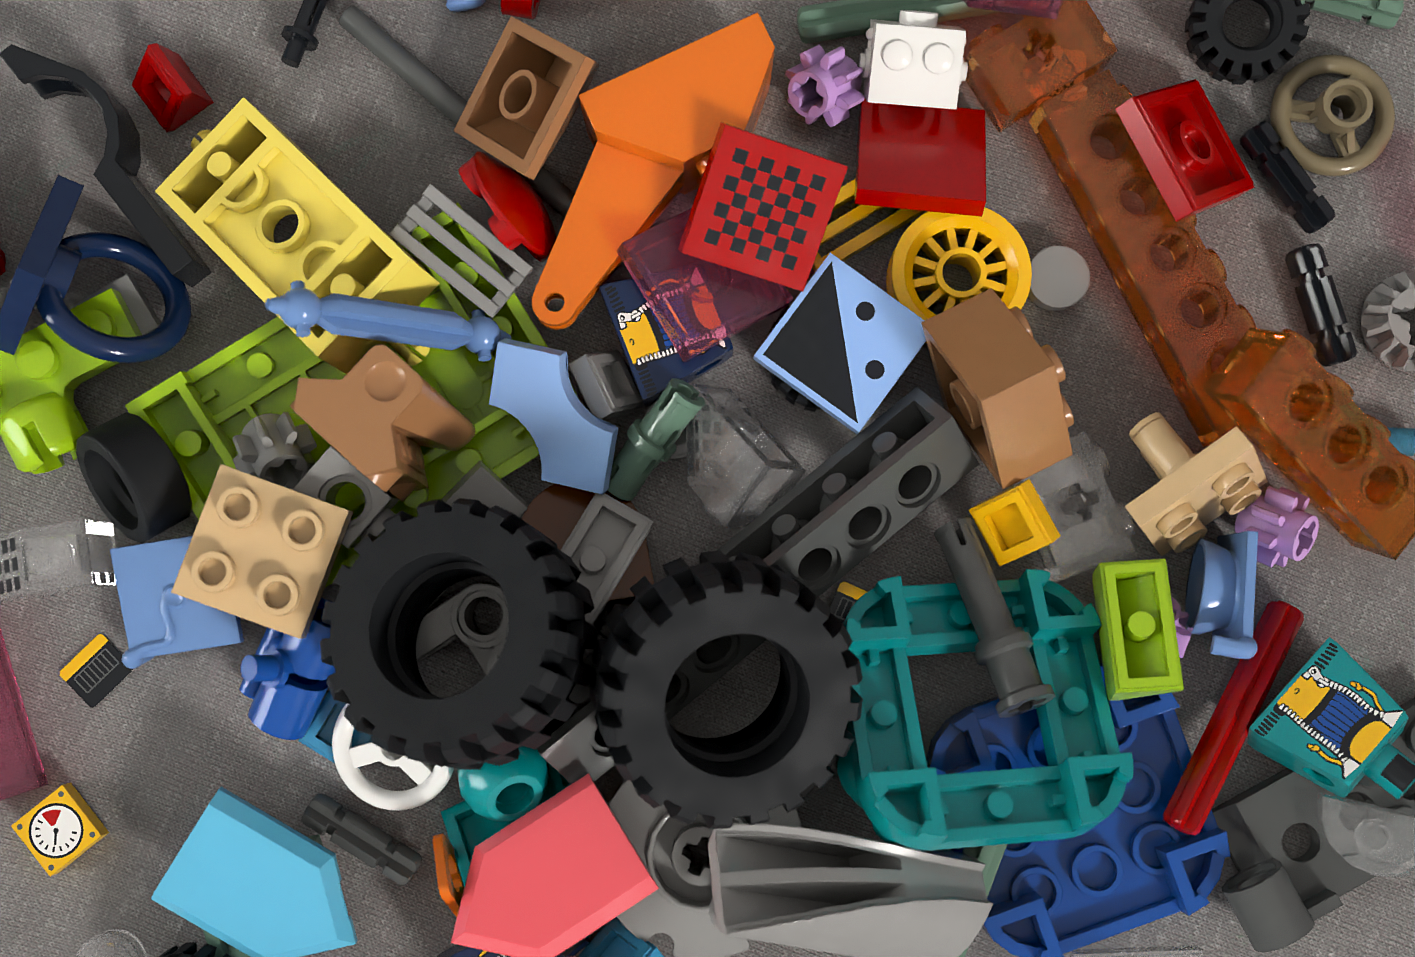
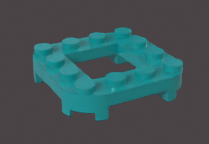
M1026 569L1019 579L997 580L1015 626L1023 627L1025 632H1029L1034 644L1029 651L1043 684H1051L1056 695L1048 703L1036 708L1048 766L937 775L936 767L927 768L907 656L976 652L975 645L979 642V639L956 583L903 586L901 576H896L878 581L872 590L866 592L855 602L843 624L853 640L849 650L859 659L863 677L859 684L852 685L851 687L863 698L861 718L857 722L848 721L847 730L855 737L850 751L858 797L865 814L872 822L874 832L880 839L917 850H943L1068 839L1088 832L1116 809L1123 797L1127 782L1133 778L1132 752L1120 753L1093 638L1094 633L1102 625L1092 603L1084 607L1070 591L1050 581L1051 572L1044 570Z

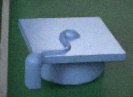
M1245 531L1217 536V544L1200 538L1194 549L1186 587L1185 612L1189 614L1186 630L1192 634H1203L1212 631L1210 654L1237 659H1250L1257 652V643L1253 638L1258 532Z
M193 535L110 549L129 647L121 658L122 663L127 668L135 669L153 659L154 656L237 644L244 641L240 617L171 593Z

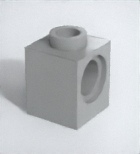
M330 446L292 490L336 505V495L342 486L347 483H354L359 486L365 496V507L359 517L350 520L342 544L347 549L354 548L368 533L379 537L386 532L383 522L395 515L391 510L399 502V499L389 491L385 492L375 485L334 447Z

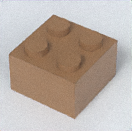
M991 288L921 322L944 408L954 417L962 434L1002 489L1073 455L1068 427L1074 425V417L1066 399L1061 394L1059 383L1066 379L1063 365L1057 353L1049 344L1040 347L1034 340L1031 327L1017 306L1009 309Z

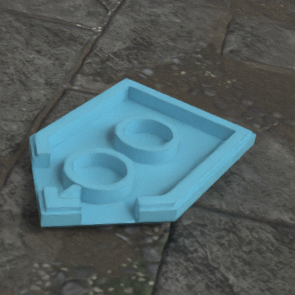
M222 786L206 807L151 897V900L250 957H303L354 945L358 941L352 917L348 915L340 884L342 878L336 854Z

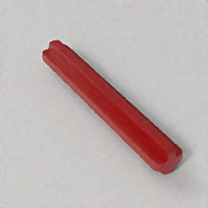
M1280 600L1271 601L1267 604L1253 632V638L1257 643V652L1250 659L1239 660L1163 813L1164 821L1182 833L1195 836L1200 833L1246 740L1249 727L1254 723L1304 621V614L1291 604Z

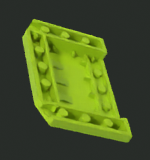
M441 212L432 217L435 222L504 277L488 249L445 213ZM418 226L412 232V237L491 300L497 293L498 289L422 227ZM402 246L440 283L419 306L452 311L465 320H470L472 318L471 312L480 308ZM514 293L493 320L501 330L511 335L512 340L548 347ZM277 316L189 371L176 373L127 403L125 407L129 413L140 416L151 425L170 448L188 483L192 500L191 509L199 520L220 464L236 469L232 459L238 455L232 439L236 435H242L244 427L250 420L262 414L273 413L281 415L283 412H288L295 427L307 424L290 407V404L296 397L298 378L342 380L346 374L317 357ZM389 343L385 345L389 347L394 353H396L404 362H406V360ZM406 344L422 359L420 363L410 367L475 426V435L467 445L456 451L420 446L429 488L413 491L403 502L399 500L392 508V512L396 514L404 511L413 517H417V507L420 503L437 499L441 500L479 461L483 462L502 479L539 456L536 443L526 427L505 410L489 405L497 348L491 352V360L482 362L479 361L478 354L469 351L465 345L454 350L430 348L429 353L425 357L411 345ZM308 425L317 444V447L310 451L316 463L331 445ZM347 483L338 491L335 503L336 506L353 511L351 520H354L364 510L365 496L359 486L354 483ZM341 544L325 587L333 583L342 564L350 568L360 556L354 548L347 549Z

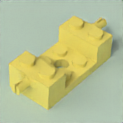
M244 97L212 131L205 129L197 133L203 140L200 142L195 137L192 139L191 149L193 151L155 190L264 303L269 298L283 296L287 291L291 290L290 284L293 281H303L305 288L314 292L319 299L336 293L419 306L440 284L398 242L382 230L317 167L318 165L278 126ZM297 214L298 227L294 235L285 242L275 243L273 234L277 223L287 215ZM317 324L310 328L311 334L309 336L299 337L317 357L345 374L373 346L386 345L387 343L406 360L409 366L417 365L422 361L406 344L331 334ZM289 327L296 334V329ZM411 345L425 357L429 353L430 347Z

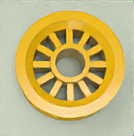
M984 208L982 217L928 211L918 217L905 230L891 255L886 273L887 294L923 320L936 316L929 309L938 301L943 304L942 313L991 288L1009 309L1017 306L1021 310L1026 302L1031 286L1032 267L1030 256L1022 237L1014 226L990 209ZM956 234L965 235L962 247H958ZM942 236L944 250L934 239ZM975 240L985 245L978 253L973 250ZM922 249L931 260L916 255ZM993 253L998 262L986 265L984 260ZM949 264H958L965 267L971 274L972 288L967 291H957L949 287L943 278V267ZM913 271L928 275V277L913 279ZM1002 275V283L986 279ZM931 290L932 294L922 302L917 292Z

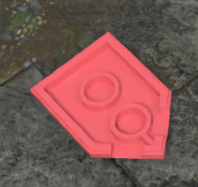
M589 773L475 846L451 943L509 957H557L659 889Z

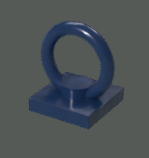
M58 175L18 264L0 311V350L12 355L15 354L36 304L41 317L57 336L73 348L89 356L119 363L143 362L162 356L181 341L189 327L191 300L185 283L170 273L150 247L129 237L106 232H87L63 239L84 185ZM93 257L115 259L127 263L147 275L160 290L165 304V314L159 326L144 335L119 337L95 330L79 320L69 310L64 302V298L80 260Z

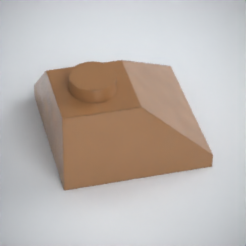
M511 16L453 131L517 172L534 180L570 124L580 104L578 95L588 91V87L600 65L584 54Z

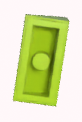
M1166 558L1100 562L1092 574L1096 611L1102 625L1098 630L1108 701L1183 691L1184 684Z

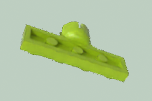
M113 288L70 309L79 320L100 332L119 337L142 335L121 293ZM46 322L22 335L14 355L0 350V436L17 469L33 474L46 473L63 467L65 463L62 454L70 452L74 460L77 459V439L89 430L74 403V390L84 381L119 363L98 359L80 352L57 336Z

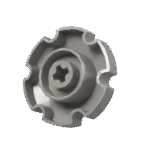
M624 781L611 799L609 807L659 889L617 916V918L636 938L642 939L645 942L649 941L656 933L669 935L674 943L673 955L675 957H729L749 948V939L726 936L714 927L709 915V904L713 898L709 858L705 857L700 866L694 865L690 862L691 850L685 847L686 843L698 845L702 837L710 838L713 828H708L701 814H698L695 822L691 824L670 818L664 804L656 808L651 807L637 795L631 781ZM783 805L769 810L770 820L761 823L802 827L796 809L787 813ZM744 817L733 818V823L747 824Z

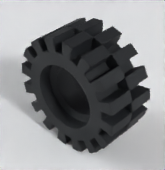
M1194 0L1189 9L1191 11L1190 16L1185 21V32H1189L1190 36L1186 43L1189 53L1195 51L1199 58L1195 64L1201 70L1208 67L1214 72L1211 78L1220 82L1224 78L1232 79V84L1243 85L1248 80H1253L1254 83L1261 81L1273 72L1278 71L1301 48L1299 44L1306 38L1309 26L1304 25L1305 19L1310 15L1309 3L1302 5L1301 0H1249L1260 4L1267 11L1270 18V30L1266 39L1259 45L1241 47L1232 43L1226 37L1222 27V19L1227 7L1242 0Z

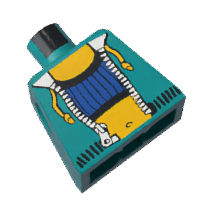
M1330 637L1249 727L1247 744L1253 749L1342 798H1345L1365 775L1397 800L1415 782V762L1392 746L1393 742L1404 730L1409 718L1408 715Z

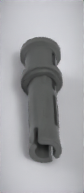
M970 517L957 519L959 529L956 530V533L950 521L939 527L934 532V536L941 546L979 639V642L975 645L976 652L974 656L979 666H986L1000 700L995 706L1000 718H1007L1036 709L1051 701L1056 695L1051 684H1043L1029 651L1034 644L1029 632H1025L1023 627H1016L975 530L973 519Z

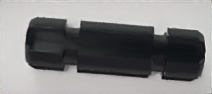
M1266 121L1259 122L1240 137V145L1251 160L1257 158L1261 163L1258 169L1287 208L1292 206L1297 212L1293 217L1304 232L1308 234L1315 233L1334 219L1335 211L1323 195L1318 197L1313 191L1316 185L1288 147L1282 149L1278 142L1282 139L1270 123Z
M1317 243L1292 250L1286 254L1285 261L1291 279L1298 278L1300 286L1294 289L1309 334H1316L1318 342L1314 343L1313 346L1319 364L1323 367L1333 366L1356 357L1357 349L1351 332L1344 333L1342 325L1348 322L1332 275L1325 276L1323 268L1329 265L1323 247Z

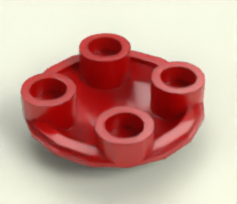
M477 151L471 159L459 168V174L466 186L477 197L484 198L493 211L494 215L488 219L491 231L506 248L514 250L522 243L534 258L544 262L550 255L556 240L553 222L541 198L534 188L510 166L488 153Z

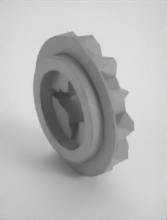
M1403 271L1384 279L1368 294L1361 312V330L1370 351L1380 361L1392 368L1413 372L1415 371V334L1411 339L1412 335L1409 334L1410 323L1402 320L1400 315L1395 314L1397 312L1404 313L1415 308V273Z

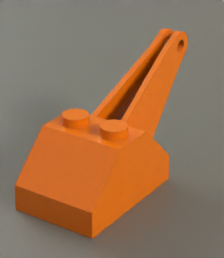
M758 12L578 95L587 134L594 149L532 296L533 311L540 323L545 327L561 330L572 325L598 292L599 286H602L677 194H687L699 188L721 122L754 133L770 88L775 46ZM559 298L564 301L561 310L556 312L548 310V304L551 300Z

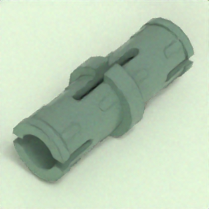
M672 378L643 419H636L627 430V441L613 460L608 489L611 494L619 499L632 501L654 468L661 461L667 462L675 453V442L688 423L692 421L705 405L704 398L698 396L699 392L693 386L683 380Z

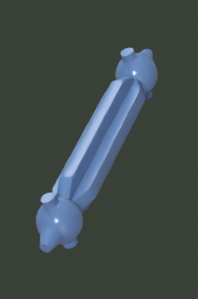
M293 281L290 284L291 290L287 291L283 296L269 298L265 302V308L280 316L286 325L296 329V336L298 337L309 336L311 334L310 328L317 324L331 334L445 350H454L465 345L469 351L478 354V359L482 362L491 360V352L497 348L498 341L504 338L512 339L511 335L501 330L493 319L486 317L485 312L481 309L473 310L471 312L472 318L467 321L452 311L336 293L319 299L314 292L305 288L303 281Z

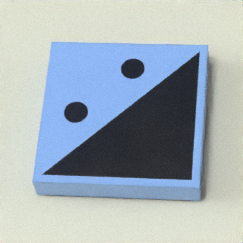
M830 252L806 284L804 291H801L755 353L753 359L848 429L858 434L926 342L921 324L925 320Z

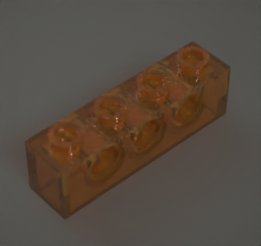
M1250 327L1202 389L1303 495L1310 498V503L1351 546L1396 560L1415 536V460L1401 454L1388 440L1391 437V432L1382 422L1364 413L1352 400L1354 396L1353 389L1344 380L1327 372L1313 357L1316 354V349L1305 337L1290 329H1283L1281 332Z

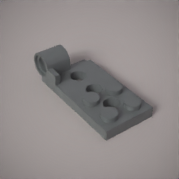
M1415 698L1400 705L1409 718L1404 730L1393 742L1392 746L1415 762ZM1286 768L1213 808L1212 812L1218 828L1227 831L1230 858L1239 872L1222 886V892L1254 950L1257 952H1270L1295 943L1313 929L1315 920L1343 905L1339 898L1340 896L1414 856L1415 793L1397 800L1365 775L1350 792H1357L1364 799L1366 805L1365 816L1358 825L1346 828L1338 816V806L1342 797L1331 793ZM1303 823L1311 835L1310 847L1304 855L1297 858H1289L1282 847L1283 834L1291 825Z

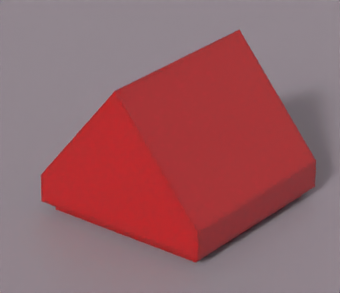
M157 43L148 45L133 79L132 87L161 127L168 133L179 128L214 102L178 53Z

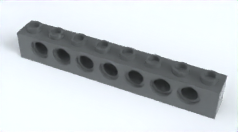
M916 386L716 551H721L729 560H735V557L741 552L760 557L770 567L777 564L792 573L819 597L977 467L979 462L954 417ZM752 634L726 635L711 640L693 651L678 667L668 686L664 705L668 721L767 639ZM591 653L583 659V663L593 667L591 674L593 676L597 673V670L591 659ZM576 683L568 699L578 706L566 722L553 718L546 725L552 737L537 748L540 755L570 784H573L588 773L595 782L615 765L594 717L596 710L590 699L589 683L587 687Z

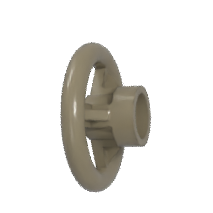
M1330 54L1307 59L1293 67L1283 77L1272 99L1270 119L1271 126L1282 139L1278 142L1282 149L1288 147L1303 169L1323 176H1343L1366 168L1382 154L1393 133L1395 109L1388 87L1372 68L1357 59ZM1331 73L1348 77L1332 83L1313 102L1292 99L1298 88L1314 76ZM1331 105L1340 108L1343 113V119L1334 116L1331 111ZM1374 107L1375 123L1373 132L1366 144L1360 148L1355 138V129L1369 119ZM1291 121L1312 123L1319 131L1328 134L1339 157H1326L1309 150L1297 138Z

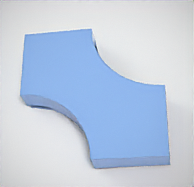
M508 338L498 341L489 405L510 413L529 431L539 451L542 481L603 495L609 489L618 427L593 415L578 399L568 375L567 352Z

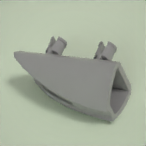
M733 823L730 829H713L708 842L713 898L709 904V915L714 927L726 936L852 957H959L978 935L993 906V903L987 900L982 874L986 864L975 857L960 852L917 850L884 840L770 824L750 825Z

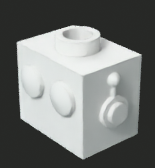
M900 10L899 22L871 19L870 28L866 31L868 47L864 53H860L858 67L863 69V95L866 101L871 103L957 109L959 86L961 81L966 80L968 63L964 62L963 58L964 46L967 42L966 30L957 26L937 25L938 13Z

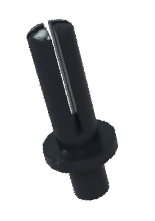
M303 0L293 26H284L281 35L288 43L281 57L283 63L298 68L305 50L315 51L319 42L313 35L328 0Z

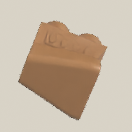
M385 345L373 346L342 380L298 378L296 397L290 404V407L356 469L383 491H389L402 502L413 491L429 488L420 446L456 451L467 445L475 435V426Z

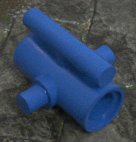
M320 599L306 638L299 639L267 627L255 654L247 655L242 660L240 671L243 681L239 690L245 696L253 699L248 716L255 726L271 736L286 740L303 738L328 689L327 677L336 673L334 666L322 662L320 647L322 639L330 638L331 625L321 622L325 602L330 600Z

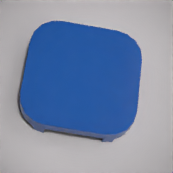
M1102 662V663H1099V664H1100L1101 673H1102V677H1103V681H1104V686H1105V678H1104V670H1103V662ZM1172 693L1108 701L1120 753L1132 752L1134 770L1133 778L1127 782L1120 803L1106 819L1088 832L1073 838L1007 844L987 900L993 903V906L982 927L994 942L1012 955L1019 957H1064L1063 954L1180 911L1190 916L1210 903L1207 897L1220 880L1225 857H1231L1227 831L1218 828L1212 809L1200 833L1196 836L1176 830L1163 819V813L1192 757L1175 709L1179 708L1180 705ZM998 696L966 707L946 719L931 739L926 758L928 768L936 767L937 775L1048 766L1036 709L1016 716L1000 718L995 708L996 704L1000 701ZM954 848L951 851L962 853L963 848Z

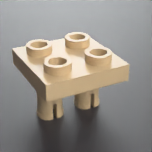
M1155 412L1142 419L1129 433L1132 441L1140 449V454L1156 473L1160 481L1124 507L1161 557L1172 549L1175 553H1180L1195 545L1207 533V528L1205 527L1207 524L1226 511L1229 515H1234L1249 507L1261 495L1262 490L1260 487L1268 482L1254 446L1237 426L1196 454L1191 451L1160 412Z
M220 464L171 593L290 636L304 639L311 626L353 511Z

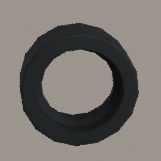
M127 412L84 433L77 439L76 455L80 470L90 492L114 526L129 539L143 543L190 517L192 500L182 469L165 441L140 416Z

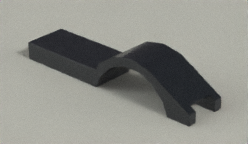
M12 44L0 52L1 58L16 77L24 84L30 83L44 100L67 94L89 97L97 102L103 113L107 128L104 157L93 175L174 277L193 288L211 274V270L137 178L141 165L140 134L128 110L81 70Z

